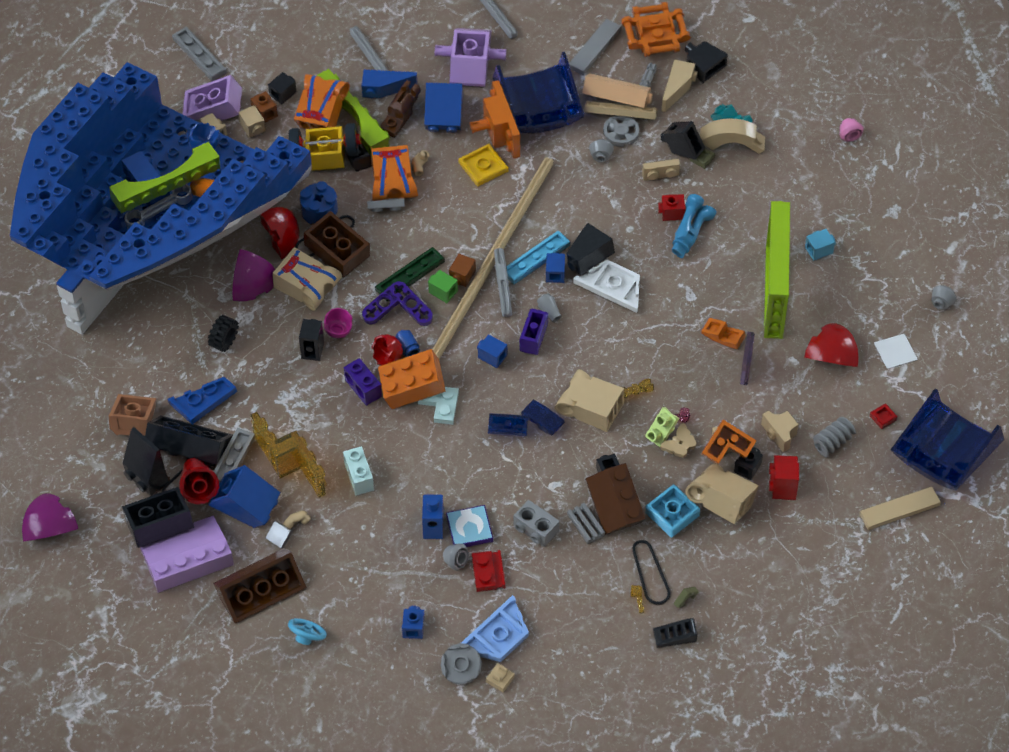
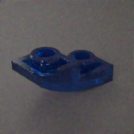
M534 399L521 412L523 418L537 424L540 430L550 435H553L565 423L556 413Z

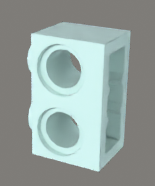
M362 446L343 451L344 465L355 496L374 491L373 476Z

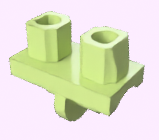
M662 407L647 431L646 438L660 447L661 443L666 441L670 433L675 430V425L679 418L673 415L666 407Z

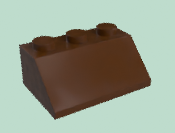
M626 463L605 469L585 479L605 535L640 524L646 519Z

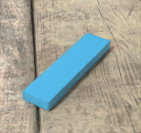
M556 231L507 265L508 280L513 285L546 263L547 253L562 252L570 246V241L560 231Z

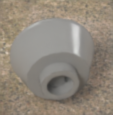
M597 139L590 144L589 151L595 161L603 163L609 160L614 151V146L608 140Z
M939 285L933 288L931 301L935 308L940 310L947 309L956 302V295L950 287Z
M464 544L449 545L443 552V559L451 569L460 570L467 564L469 552Z

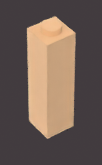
M590 73L585 76L582 94L645 108L650 104L653 96L650 93L651 88Z

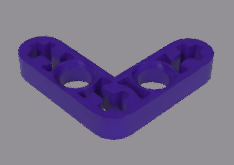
M400 281L389 286L362 311L364 322L370 325L377 323L398 304L421 326H428L433 320L432 311L405 283ZM396 288H403L402 292L406 296L404 299L399 292L396 293ZM382 299L390 301V305L387 307H382L379 303ZM409 300H415L417 305L414 308H409L406 303ZM419 309L423 315L428 314L427 320L424 318L421 320V315L418 312ZM374 312V318L368 317L367 313Z

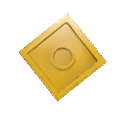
M490 144L458 159V163L477 187L508 172V166Z

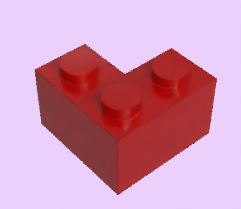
M774 455L773 463H769V491H772V499L796 500L799 484L798 456Z

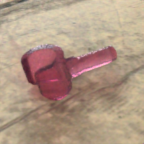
M683 407L680 409L679 414L674 415L679 418L680 422L685 423L690 418V410Z

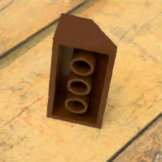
M286 548L213 583L222 604L234 623L307 588L292 552Z

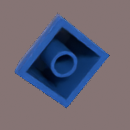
M426 83L425 129H428L430 132L446 130L450 133L461 130L463 110L462 84Z
M244 465L224 474L219 483L217 495L211 498L208 505L255 528L265 525L269 521V514L278 504V497L281 492Z

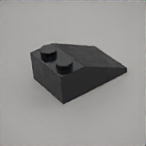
M133 427L130 431L123 459L124 475L129 481L133 480L136 482L140 491L143 493L147 492L152 496L156 493V489L157 491L169 482L160 450Z

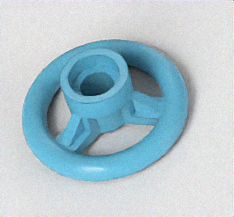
M295 618L288 622L289 629L297 634L295 640L301 644L310 645L312 640H324L327 636L326 631L320 625L309 620Z

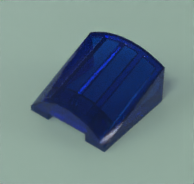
M566 52L561 53L557 65L530 74L503 77L500 65L496 66L492 79L493 81L499 80L520 133L547 132L570 125L584 118L585 115Z
M935 388L890 450L905 464L929 480L943 487L957 490L1005 439L1001 426L996 425L990 433L954 412L942 403L939 392Z

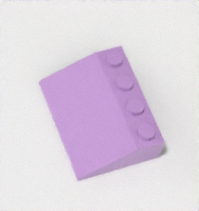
M214 516L194 522V528L140 547L158 593L234 565L231 550Z

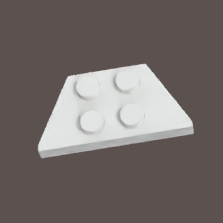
M605 260L598 266L588 270L586 274L574 277V284L631 311L638 312L639 274L614 262Z

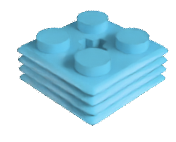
M673 484L646 505L645 513L664 532L673 537L700 516V508Z

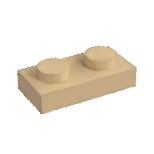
M679 159L644 163L642 168L643 180L679 176L680 162Z

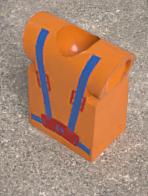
M306 74L304 77V89L294 117L295 122L300 128L304 129L336 127L342 101L349 92L350 84L335 79L324 80L320 76Z
M408 145L371 148L374 175L372 201L418 197L417 187L411 176Z

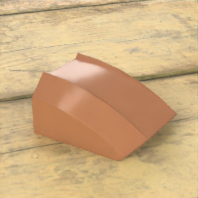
M118 394L109 414V429L118 436L119 434L130 435L131 429L135 427L140 433L145 435L147 423L153 418L157 398Z

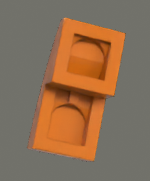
M713 318L708 319L701 331L703 335L711 340L734 349L739 348L746 336L745 331L728 327L726 321Z

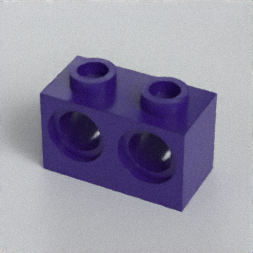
M360 358L343 367L345 381L366 406L382 397L381 383Z

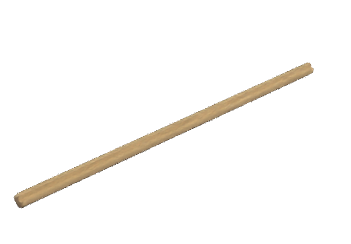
M544 158L432 350L438 359L442 356L494 267V250L504 249L552 168L553 159Z

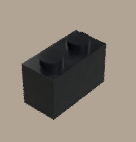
M303 319L299 334L301 359L320 361L324 346L322 321Z

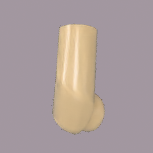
M302 510L290 514L283 525L291 529L299 521L302 524L308 523L310 516L306 511Z

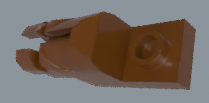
M408 80L403 84L388 106V115L380 125V128L383 131H387L389 136L396 138L413 114L412 106L417 101L418 95L421 92L420 86L416 83L410 89V81Z

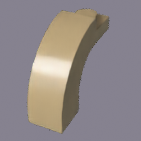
M720 119L700 128V137L704 146L711 150H715L726 143L743 144L758 154L762 153L765 148V136L756 131L757 125L745 120Z

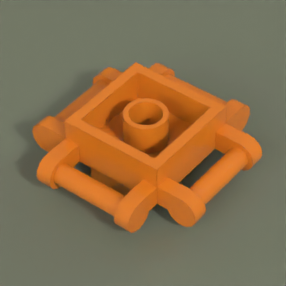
M667 2L645 7L633 6V18L625 16L621 19L622 26L625 27L628 37L627 44L629 49H641L645 57L662 52H680L679 43L687 42L691 38L685 26L683 10L675 9L673 12H669ZM662 11V13H660V14L647 15V16H640V15H639V14H646V13H653V12ZM673 20H677L680 34L675 33ZM632 26L635 27L638 40L635 39Z

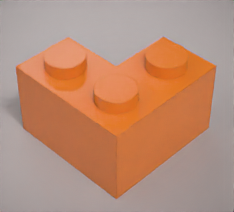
M722 420L701 454L716 464L720 463L728 448L741 457L746 458L757 440L727 421Z

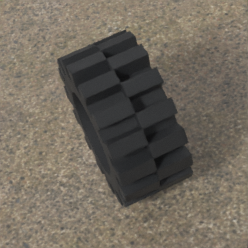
M220 315L215 320V324L213 323V328L210 329L208 345L226 352L230 345L232 346L233 340L236 339L235 335L238 333L239 323L228 316Z

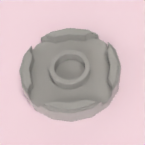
M458 643L450 646L441 658L440 666L442 673L448 681L457 685H465L473 682L481 672L482 661L475 648L468 644Z

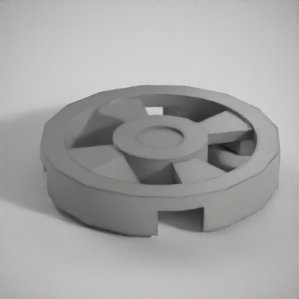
M615 115L605 122L603 134L606 136V140L613 146L624 147V144L630 143L631 145L638 139L639 125L631 117ZM635 126V133L628 132V128Z

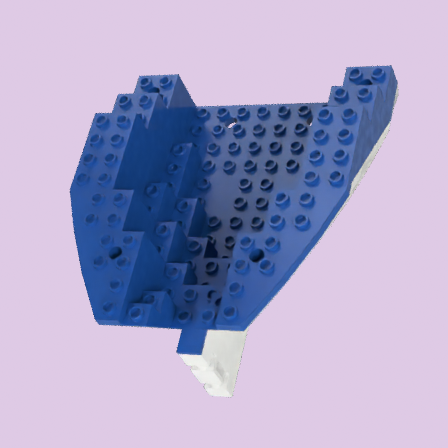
M127 62L114 77L102 72L89 88L77 83L33 132L23 162L15 196L10 238L19 245L67 269L56 282L59 296L62 298L63 313L67 315L65 317L67 327L83 335L124 284L151 274L200 251L244 226L285 198L295 186L309 176L312 167L310 150L281 136L277 137L267 151L258 147L253 149L220 133V140L216 147V152L220 157V169L202 176L203 178L215 180L201 197L192 194V200L185 205L173 203L166 210L146 220L144 226L136 223L141 219L133 218L129 221L133 225L128 229L125 223V214L128 211L120 213L110 198L109 190L110 186L125 179L130 182L123 172L122 160L142 151L145 157L148 156L154 169L157 168L161 176L166 175L184 164L193 154L192 147L188 141V134L192 127L199 124V122L162 105L157 76ZM181 131L186 132V134L178 135ZM180 192L177 196H186L188 192ZM143 203L132 210L142 211L149 206L147 203Z

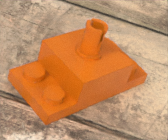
M499 80L493 81L492 89L490 90L491 97L483 98L484 119L470 122V128L472 133L487 130L494 148L506 146L507 151L511 152L513 159L520 157V132Z

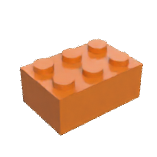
M432 349L378 367L383 397L391 409L446 392L440 361Z

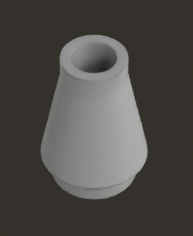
M547 293L537 300L538 308L541 311L547 312L552 322H556L562 317L554 296Z

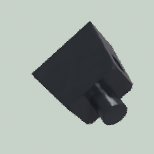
M703 41L697 47L690 42L684 48V51L688 53L686 62L695 64V71L698 72L697 78L702 83L727 66L728 54L706 41Z
M693 121L673 122L661 134V141L668 144L673 154L696 160L705 149Z

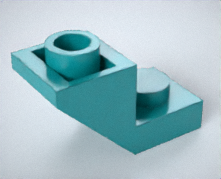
M719 105L710 116L714 121L720 119H741L753 122L750 115H738L733 105Z

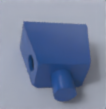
M423 495V539H443V495ZM430 521L436 522L437 525L430 526Z

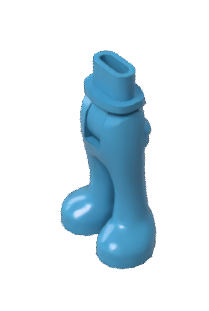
M690 194L687 197L686 211L675 232V240L672 242L674 245L672 252L679 258H683L685 253L690 251L698 237L703 222L713 220L717 214L713 207L703 206L704 199L697 194Z

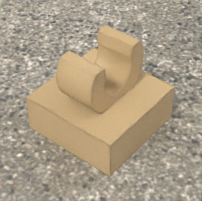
M497 663L486 678V683L504 692L514 679L515 673Z

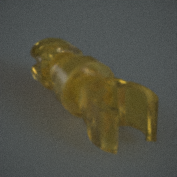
M648 378L638 385L634 383L631 387H622L624 388V398L631 394L638 395L639 392H651L654 390V384H651V379Z

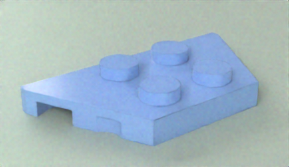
M512 595L465 638L461 644H468L475 648L480 657L497 662L503 661L529 636V631L518 609L515 597Z

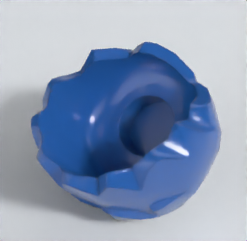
M200 122L193 126L188 134V141L192 149L209 142L216 151L220 140V131L216 130L215 126H210L209 123L204 124Z

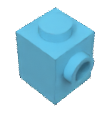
M827 229L815 231L811 235L806 236L805 248L814 261L833 254L836 241Z

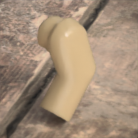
M425 150L419 152L412 159L416 176H421L424 173L422 166L429 158V153Z

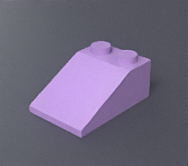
M229 75L187 90L184 96L183 115L193 120H200V118L211 113L214 114L216 119L219 118L220 120L235 117L240 112L242 87Z

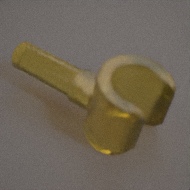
M632 585L631 597H637L639 613H644L642 587Z

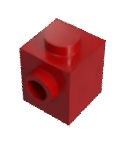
M684 194L662 195L661 203H658V213L662 214V221L683 219L685 214Z

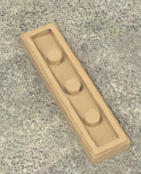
M586 101L584 106V112L654 120H656L657 109L651 107L641 108L632 105Z
M929 487L861 510L860 516L867 530H871L938 507L941 502L933 487Z

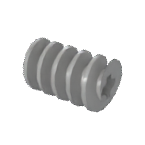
M839 417L837 421L832 422L831 425H828L819 434L817 433L814 436L815 448L823 457H828L829 453L835 451V448H840V444L844 445L846 440H851L852 435L856 434V430L847 418Z

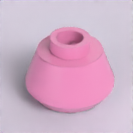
M847 118L840 125V138L847 142L854 141L862 135L864 128L855 119Z

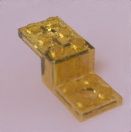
M258 412L251 414V425L256 437L255 439L278 477L281 479L301 469L317 496L320 498L326 495L325 471L321 465L318 466L315 462L316 457L313 451L307 449L305 438L303 436L300 437L295 430L277 439L273 431L269 432L268 424L264 417L261 418Z

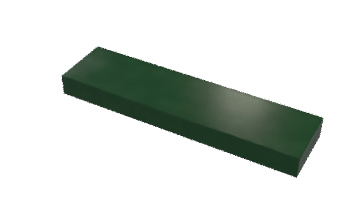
M432 247L376 285L375 290L381 294L398 281L405 283L409 287L444 263L445 258ZM396 288V293H401L403 288Z

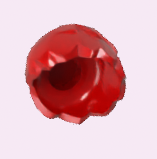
M388 334L378 335L374 338L371 348L374 350L373 358L377 360L378 365L382 366L400 360L403 349L402 344L397 338Z

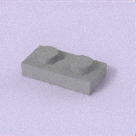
M390 198L378 201L367 200L368 209H372V212L383 211V208L390 207V210H401V207L405 206L404 198Z

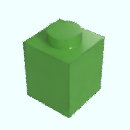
M440 269L428 280L429 293L445 303H448L458 292V280Z

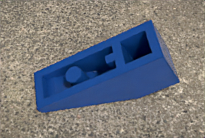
M363 70L362 97L383 98L398 93L407 80L410 81L409 88L411 89L415 83L418 84L417 72Z

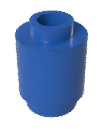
M401 330L396 334L395 338L402 344L403 356L409 357L420 352L419 344L410 330Z

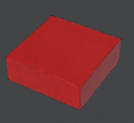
M886 403L870 412V417L881 429L897 421V415Z

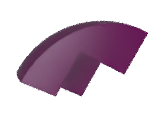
M240 249L233 276V301H250L256 299V296L263 292L268 293L274 287L273 272L276 269L261 256Z
M44 493L35 498L28 506L23 518V542L47 538L79 529L70 508L63 507L59 502L60 498L53 494Z

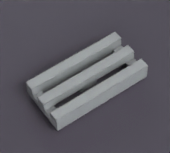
M582 503L580 507H574V510L570 509L567 511V515L587 544L605 536V531L585 503ZM582 511L585 513V515L587 516V518L589 519V521L591 522V524L594 526V528L596 529V531L598 532V534L595 532V530L593 529V527L590 525V523L588 522V520L586 519V517L584 516V514L582 513ZM576 514H578L585 527L591 533L592 537H589L581 523L576 518Z

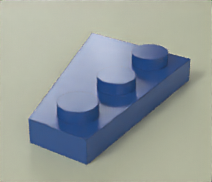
M222 377L202 385V388L191 392L189 390L178 398H174V396L168 398V403L193 425L234 395L237 389L228 379Z

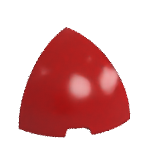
M274 207L262 213L260 219L261 224L271 236L273 249L281 259H284L299 241L300 231L298 222L289 209Z
M837 323L827 324L821 328L822 332L818 336L811 338L804 358L858 367L859 356L856 341L850 331L844 326Z

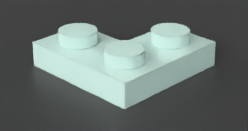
M445 387L446 392L418 401L420 405L436 406L434 423L453 425L459 388Z

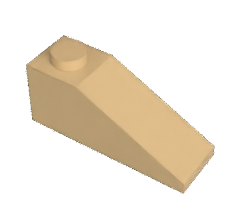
M674 60L662 100V112H666L691 89L692 82H696L698 72L695 71L694 63Z

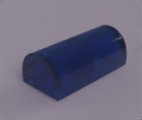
M489 413L488 434L527 436L528 416Z

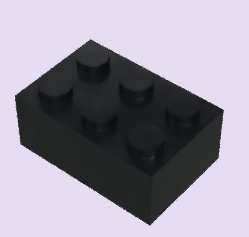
M179 487L122 506L127 526L137 548L194 528L190 510Z

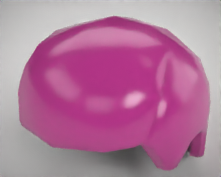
M342 308L331 309L325 315V332L333 338H345L352 329V315Z

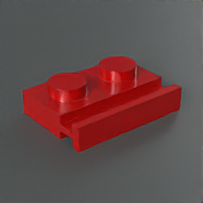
M497 550V552L471 553L476 592L497 590V588L506 589L500 550Z

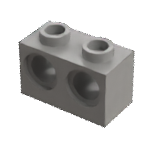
M527 500L513 515V526L520 533H525L534 543L541 544L544 547L559 532L560 521L530 500Z

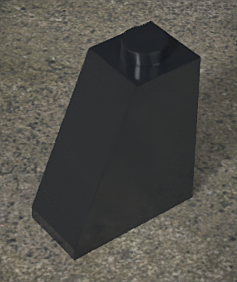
M586 224L566 253L568 267L580 275L584 274L615 253L613 239L591 224Z

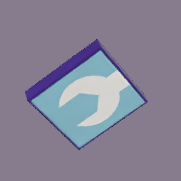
M485 505L446 512L453 544L461 543L466 547L493 542Z

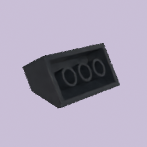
M162 415L147 423L145 437L160 451H168V454L173 456L183 455L186 456V459L196 458L210 466L218 464L233 434L195 424L192 425L191 423Z

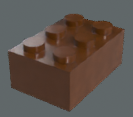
M331 211L304 232V245L328 266L339 270L343 278L370 257V243Z

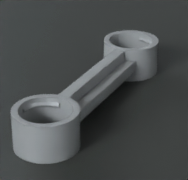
M185 184L181 188H176L172 191L171 195L142 211H128L125 214L126 227L129 229L133 225V223L129 222L133 218L141 219L136 223L144 226L146 220L166 210L173 203L180 205L188 204L192 200L191 187ZM180 192H188L186 196H177Z

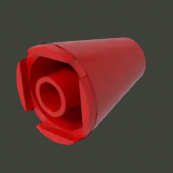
M191 458L183 465L179 484L180 492L190 503L197 505L209 502V499L217 495L219 479L216 473L196 458Z

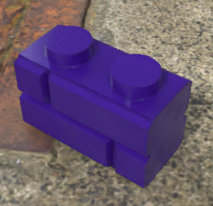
M536 309L529 310L519 339V350L521 352L538 355L548 327L547 312Z

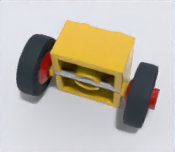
M355 123L345 125V134H343L342 126L306 129V140L304 141L299 128L289 129V141L310 150L311 171L345 168V146L348 156H358L361 138Z

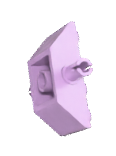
M456 28L451 46L435 45V56L451 57L450 83L485 87L488 61L490 59L506 61V49H491L490 47L491 30Z

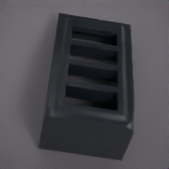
M362 143L359 145L358 156H348L345 146V153L356 172L372 166L371 155Z
M694 618L653 628L657 648L697 642L698 635ZM681 630L682 635L678 636L677 631ZM671 631L673 632L672 638H670L669 632ZM661 633L665 634V640H662Z

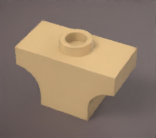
M770 411L763 413L761 425L766 430L768 437L775 441L782 452L789 450L791 438L797 435L798 423L788 411L782 414H773Z

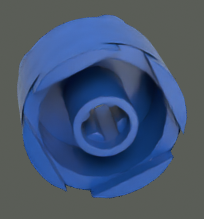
M320 181L301 190V214L307 223H316L330 211L335 215L337 214L336 192L326 182Z

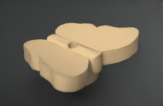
M681 424L677 429L676 436H673L672 440L661 443L660 449L670 454L674 453L675 456L685 458L689 449L696 447V440L687 429L686 424Z

